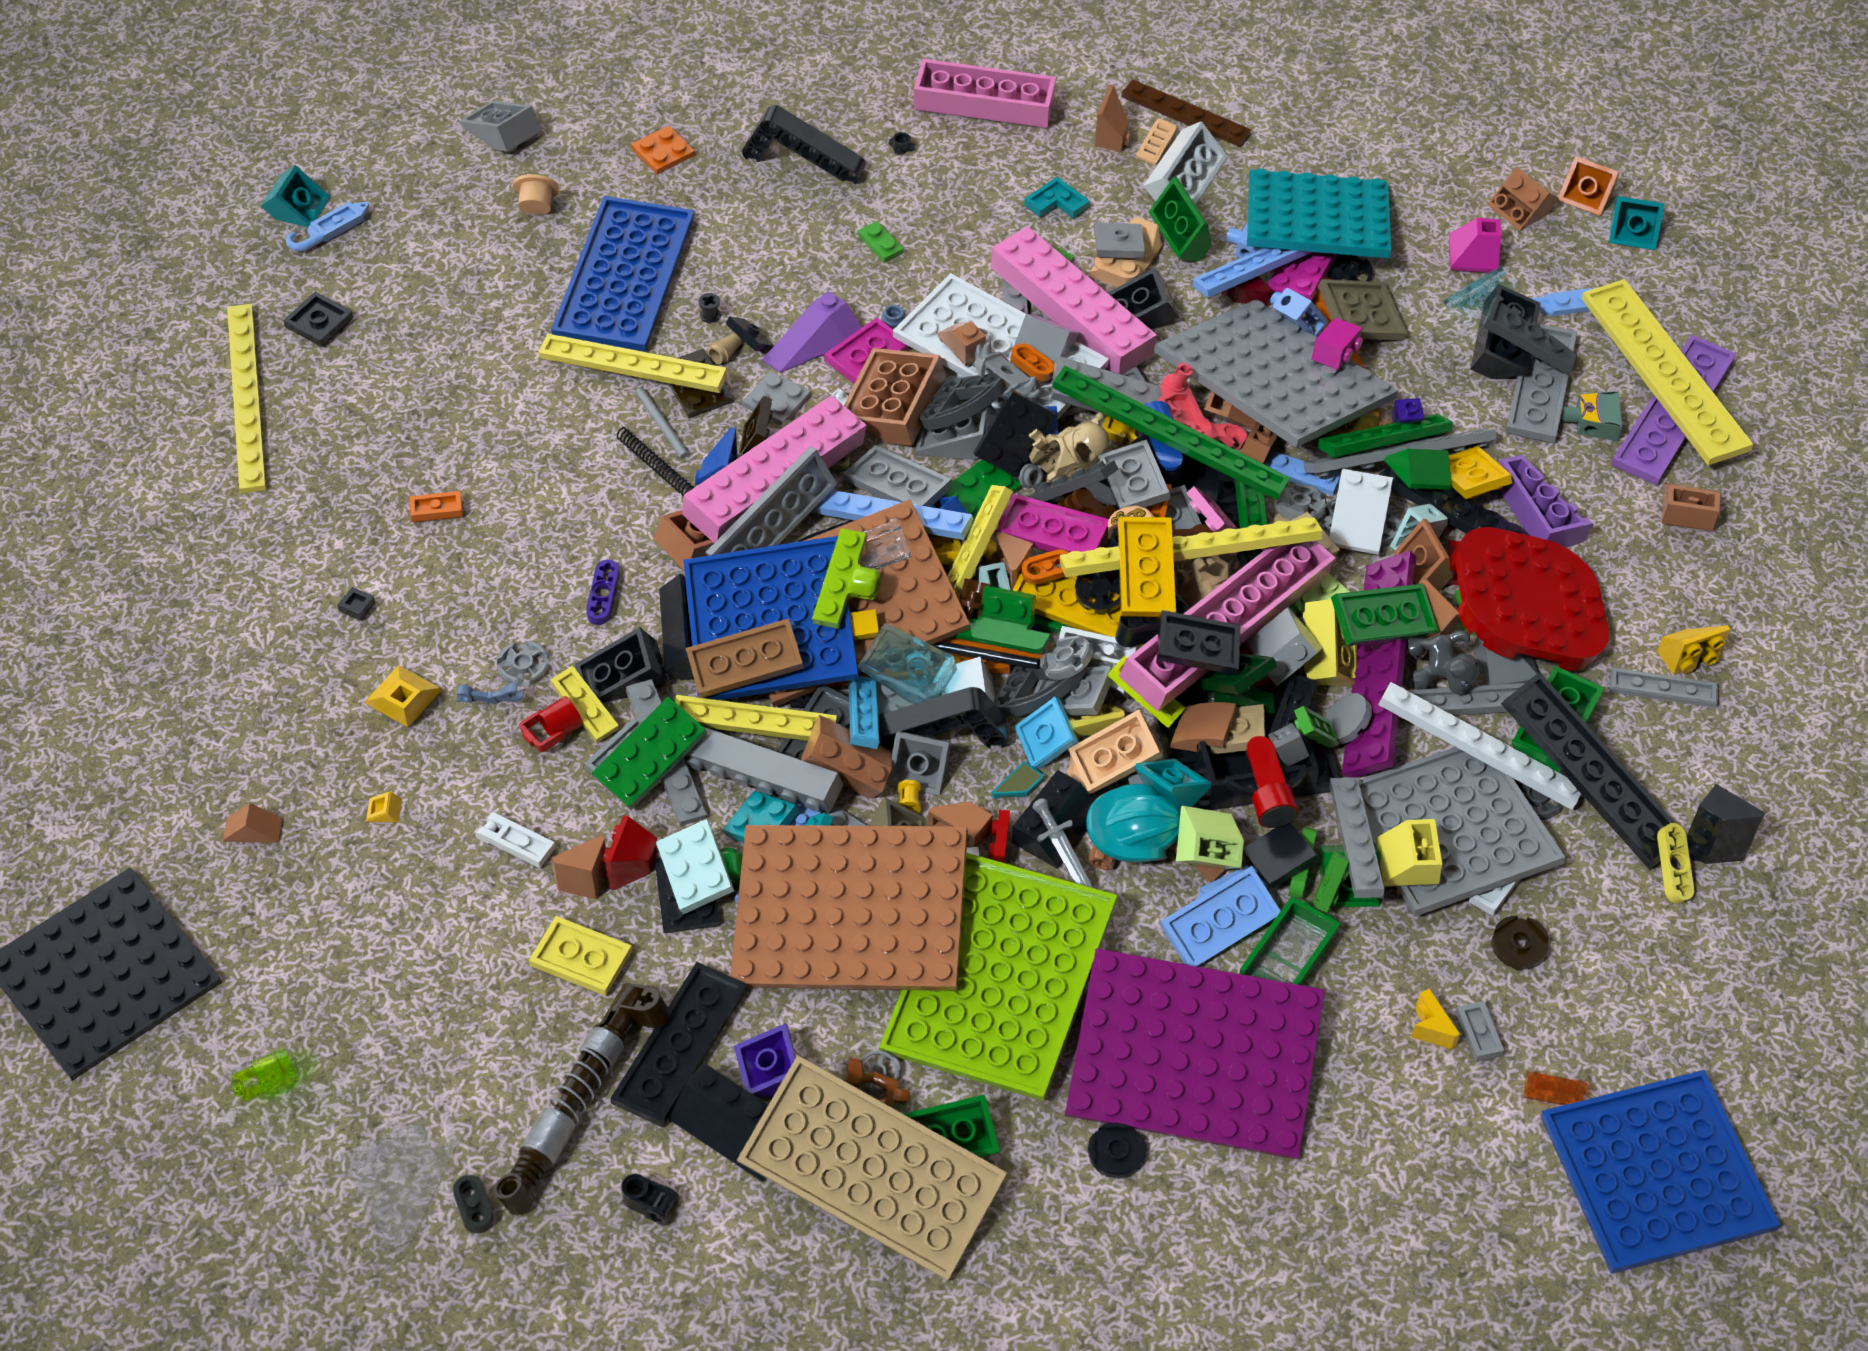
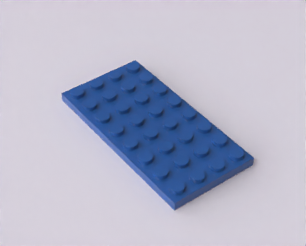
M603 196L552 326V335L646 352L695 217L694 210Z

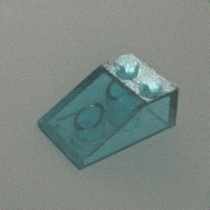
M886 623L883 624L858 665V668L911 704L941 696L957 670L954 656Z

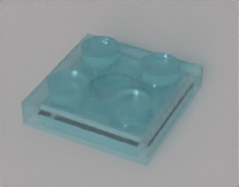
M1500 266L1472 281L1444 299L1443 302L1448 308L1457 305L1459 308L1483 295V292L1500 284L1498 279L1504 276L1506 272Z

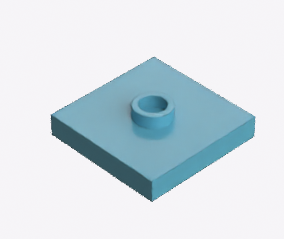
M1053 697L1014 726L1028 761L1036 770L1041 769L1078 742L1062 702L1057 697Z

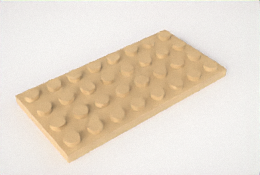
M799 1055L795 1058L737 1159L739 1163L946 1281H949L1007 1175V1172Z

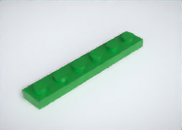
M1437 413L1424 416L1423 421L1395 422L1319 439L1318 448L1332 458H1341L1345 454H1359L1363 450L1381 449L1383 446L1391 444L1400 445L1404 441H1418L1422 437L1440 436L1442 433L1452 431L1453 421Z

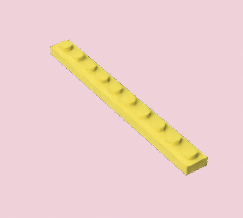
M252 304L227 307L239 489L240 493L266 490Z
M1304 517L1289 522L1277 521L1268 525H1251L1248 528L1225 529L1213 533L1202 532L1186 537L1175 536L1172 537L1174 561L1322 540V529L1315 518ZM1119 546L1111 548L1099 547L1083 552L1072 551L1068 554L1060 555V565L1065 577L1119 570Z

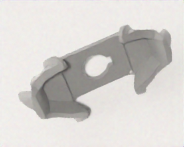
M990 341L986 342L983 348L981 344L977 345L975 350L976 360L973 366L976 367L981 378L985 377V368H989L1009 383L1010 387L1003 393L1004 396H1007L1012 388L1032 400L1038 397L1040 390L1035 388V376L1029 378L1012 365L1001 352L992 353ZM1005 370H1011L1014 375L1005 373Z

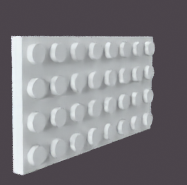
M950 273L893 330V337L921 353L940 355L944 366L964 377L976 376L979 374L976 367L973 366L974 362L965 366L938 337V332L958 322L973 321L986 335V342H991V352H1001L1014 365L1010 359L1011 352L1026 314ZM1075 341L1064 357L1101 369H1105L1109 363L1108 358ZM985 368V374L995 373L991 369ZM1018 368L1021 372H1023L1025 375H1027V376L1030 378V376H1029L1028 374H1026L1024 371H1022L1020 368ZM1005 370V373L1014 375L1011 370ZM1053 376L1048 381L1036 380L1035 388L1040 390V394L1034 401L1043 406H1057L1059 418L1071 404L1051 399ZM1005 380L1004 382L1006 384V388L1000 395V397H1002L1003 399L1007 397L1004 396L1003 393L1010 387L1009 383H1007Z

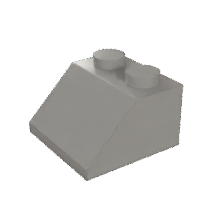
M1289 607L1247 640L1254 655L1274 657L1278 667L1269 672V678L1276 686L1323 648Z

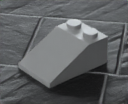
M494 100L459 121L462 127L491 148L504 151L505 153L516 150L518 148L517 145L522 142L531 141L535 138V134L542 131L531 105Z
M990 404L977 414L961 422L939 429L926 430L922 425L918 433L915 452L917 455L969 460L978 459V457L974 456L973 452L997 414L995 409Z

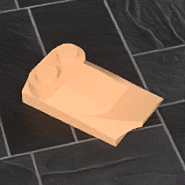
M1139 217L1133 218L1129 223L1142 224L1145 249L1144 258L1096 257L1094 267L1090 271V277L1119 287L1146 273L1162 249L1158 224Z
M1137 710L1068 749L1070 752V764L1067 773L1073 779L1081 782L1087 792L1091 794L1135 772L1136 763L1162 760L1163 754L1145 717L1140 710Z

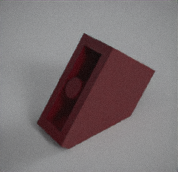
M1257 276L1221 293L1224 296H1228L1233 302L1246 304L1257 300L1263 302L1268 307L1271 306L1270 300L1273 290Z

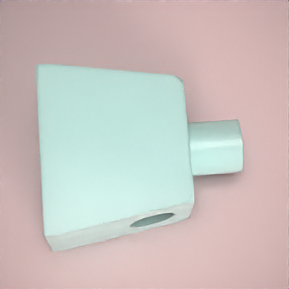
M1431 504L1408 508L1390 547L1396 550L1422 519L1428 520L1439 539L1443 529L1448 525L1447 517Z

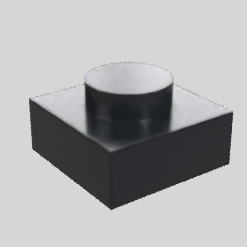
M352 587L337 606L340 612L361 621L375 604L374 596Z

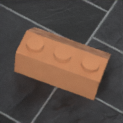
M822 715L817 717L801 757L802 761L837 772L844 784L843 786L868 798H873L883 792L892 769L890 750L878 745L877 749L850 744V730Z

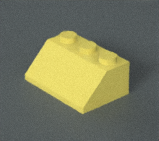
M1332 600L1305 603V611L1303 612L1304 625L1323 647L1305 663V676L1318 680L1317 685L1352 687V685H1355V670L1358 668L1357 645L1346 646Z

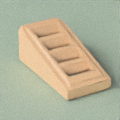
M1157 119L1138 150L1136 158L1157 165L1176 139L1177 126Z

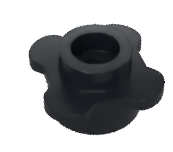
M905 132L896 133L888 141V144L894 148L895 154H902L905 151L915 149V144L911 143L910 135Z

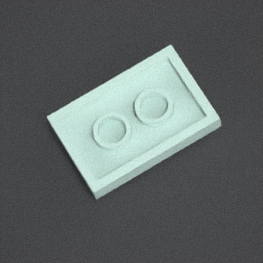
M707 819L656 842L677 904L683 914L734 892L712 828Z

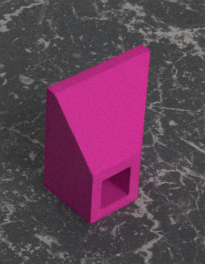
M1476 218L1449 233L1450 270L1498 273L1501 219Z

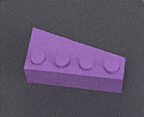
M1523 455L1500 460L1499 464L1511 474L1512 484L1503 486L1499 491L1529 536L1550 540L1564 547L1585 542L1593 523L1587 517L1583 519L1577 513L1578 508L1572 502L1567 503L1559 496L1560 491L1555 486L1547 484L1543 480L1544 475Z

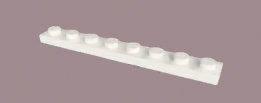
M1392 682L1388 685L1378 704L1379 706L1571 810L1577 804L1581 793L1566 776Z

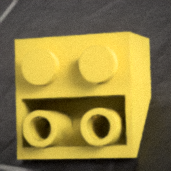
M1435 819L1406 820L1376 838L1377 848L1380 851V871L1383 886L1439 884L1442 859Z

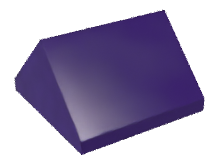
M784 1023L734 1045L745 1090L758 1098H773L796 1058L788 1025Z

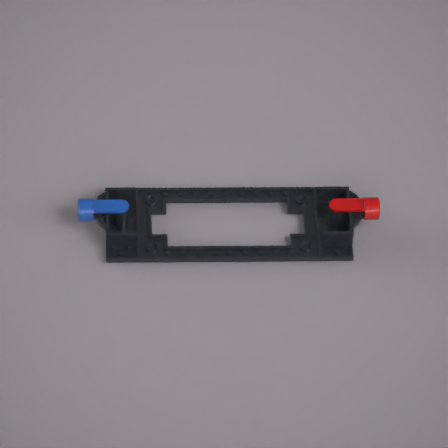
M1153 401L1145 404L1174 419L1168 403ZM1139 431L1140 436L1133 440L1131 444L1147 440L1166 484L1172 485L1171 489L1185 485L1188 492L1193 486L1211 496L1234 525L1240 529L1234 478ZM1107 479L1098 481V482H1100V483H1102V484H1104V485L1110 487L1109 484H1108ZM1197 513L1201 524L1207 525L1205 523L1207 518L1202 513ZM1255 549L1236 552L1240 567H1244L1263 551ZM1303 666L1294 672V674L1306 677ZM1291 675L1279 684L1282 697ZM1312 697L1309 709L1318 714ZM1281 702L1275 703L1276 713L1265 716L1266 737H1253L1248 741L1246 751L1212 754L1210 746L1205 745L1204 741L1199 742L1197 752L1171 748V742L1182 713L1169 728L1153 716L1166 760L1176 759L1212 783L1210 789L1192 806L1193 808L1216 810L1253 804L1259 824L1266 828H1277L1292 822L1299 814L1294 797L1331 792L1329 787L1330 778H1339L1330 748L1318 744L1313 739L1310 740L1304 734L1301 735L1309 757L1285 768L1283 764L1279 763L1272 741L1268 739V734Z

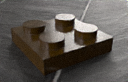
M763 396L744 423L738 458L769 437L770 429L767 426L773 416L771 398Z

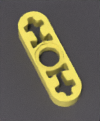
M1670 823L1661 828L1657 834L1664 889L1667 898L1671 902L1683 903L1692 898L1694 894L1687 836L1682 826L1677 823ZM1671 857L1679 860L1680 870L1672 866Z

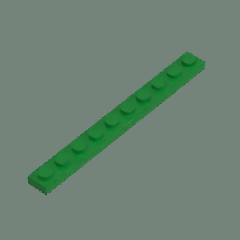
M1067 366L1063 367L1053 381L1052 388L1276 500L1280 498L1291 477Z

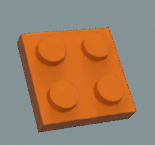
M670 125L631 144V149L657 175L695 156V150Z

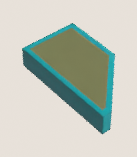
M1023 761L991 792V797L994 799L1016 796V798L1027 797L1044 781V775Z

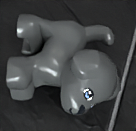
M1458 630L1448 635H1436L1432 638L1415 637L1408 639L1409 652L1411 656H1415V659L1424 657L1426 652L1429 651L1428 665L1423 669L1413 672L1417 690L1431 689L1433 687L1432 681L1436 678H1447L1451 691L1454 694L1461 695L1482 674L1483 666L1479 659L1464 653L1453 656L1454 643L1457 641L1470 642V634L1467 631Z

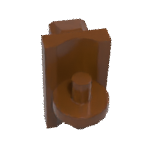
M968 578L964 579L959 602L967 618L978 619L982 614L983 589L991 584Z

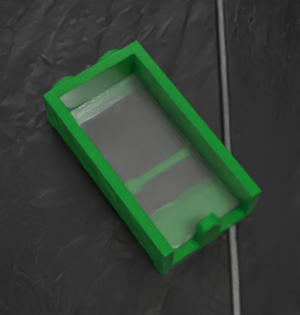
M1291 896L1243 963L1239 974L1303 986L1337 938L1341 923L1336 921L1331 915L1323 914L1311 907L1306 901L1298 900Z

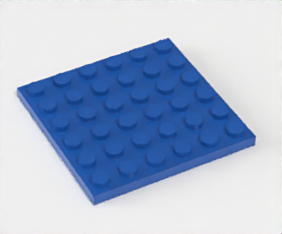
M838 536L683 560L692 646L789 618L804 667L800 670L703 698L724 700L859 679L848 601L839 629L813 624L812 621Z
M1705 1070L1543 1110L1540 1115L1611 1274L1778 1230L1780 1227L1777 1216Z

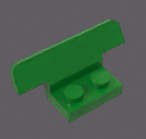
M986 586L983 589L982 614L978 619L967 618L970 623V629L952 636L954 638L1035 654L1042 653L1050 642L1049 633L1031 630L1035 623L1036 595Z

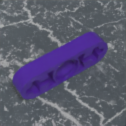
M613 560L600 561L595 568L586 608L587 619L594 625L605 624L611 616L619 580V567ZM606 569H611L608 574V580H604V572H606ZM601 589H606L610 591V593L604 597L598 596L596 594ZM598 604H602V612L596 616L594 613L598 610Z

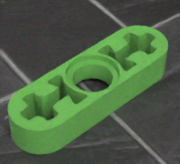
M1304 827L1302 837L1313 850L1317 830ZM1309 867L1292 877L1288 893L1289 897L1293 896L1302 899Z

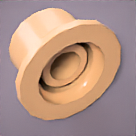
M522 175L515 178L513 182V188L519 194L518 207L521 211L529 214L549 213L552 198L560 192L559 184L555 180L542 175Z

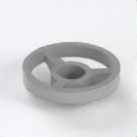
M872 1051L861 1059L864 1062L868 1057L880 1054L878 1063L872 1064L869 1072H873L875 1067H881L884 1071L883 1075L886 1076L887 1069L883 1065L884 1055L887 1056L894 1064L895 1075L893 1079L897 1080L898 1066L890 1054L884 1051ZM862 1084L866 1089L873 1092L886 1091L883 1088L875 1089Z

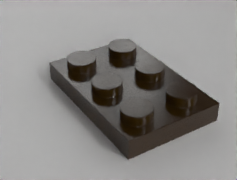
M704 348L677 358L714 365ZM668 383L688 418L734 403V397L725 383L720 393Z

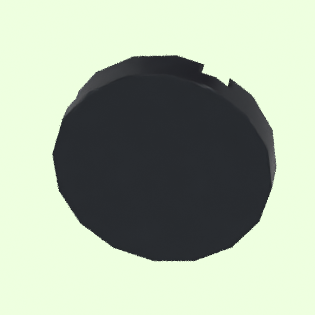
M1107 1123L1099 1127L1091 1135L1087 1153L1090 1163L1096 1171L1106 1177L1120 1179L1130 1177L1140 1170L1145 1163L1147 1147L1144 1137L1140 1133L1138 1134L1134 1127L1122 1123Z

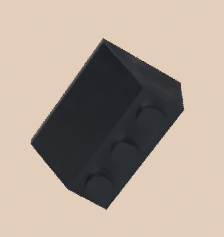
M1059 770L1054 773L1012 826L1011 842L1056 869L1061 866L1063 861L1051 839L1048 837L1041 843L1037 841L1038 836L1047 832L1048 829L1040 817L1041 815L1033 809L1034 802L1038 799H1046L1049 811L1058 826L1069 820L1072 821L1071 828L1064 829L1063 831L1073 849L1087 832V813L1094 802V799L1081 782Z
M1715 784L1699 805L1688 831L1689 857L1695 861L1699 860L1704 864L1743 861L1748 854L1765 813L1718 784Z

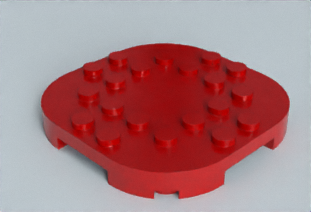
M1482 527L1468 532L1453 551L1450 558V570H1454L1457 573L1462 601L1457 608L1458 615L1470 635L1475 631L1476 636L1484 641L1482 645L1488 650L1509 659H1513L1516 653L1553 660L1558 662L1561 669L1578 671L1587 668L1606 647L1609 640V628L1599 583L1590 567L1568 548L1538 537L1498 528Z

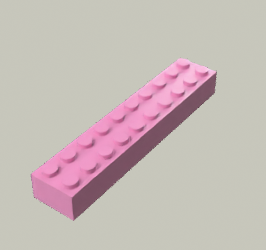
M1317 541L1268 547L1184 614L1240 625L1241 646L1283 610L1324 579L1336 557ZM1157 634L1126 659L1119 677L1159 712L1210 670L1156 660Z

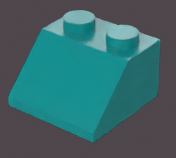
M294 165L279 176L261 204V207L276 220L309 227L310 223L317 219L331 196L300 168Z
M1616 196L1611 215L1609 243L1656 250L1665 203Z

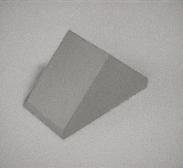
M1292 723L1268 734L1284 768L1309 757L1301 735Z

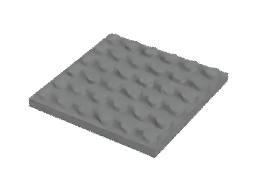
M1457 747L1358 780L1373 844L1376 847L1377 837L1406 820L1435 819L1442 859L1439 884L1396 886L1414 917L1564 864V854L1514 779Z

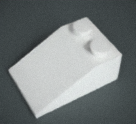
M1342 469L1329 536L1338 548L1379 555L1392 477Z

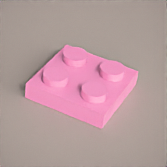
M1194 486L1187 492V495L1192 499L1189 504L1198 514L1202 513L1207 518L1205 523L1213 532H1220L1225 529H1238L1211 496Z

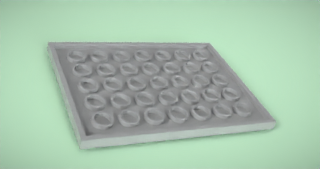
M1253 300L1160 341L1154 347V353L1175 367H1178L1180 363L1190 365L1193 371L1190 377L1296 448L1395 400L1398 394L1397 389L1373 375L1369 370L1362 368L1351 359L1348 363L1345 362L1338 370L1311 360L1316 337L1305 332L1297 324L1291 323L1282 317L1281 314L1257 300Z

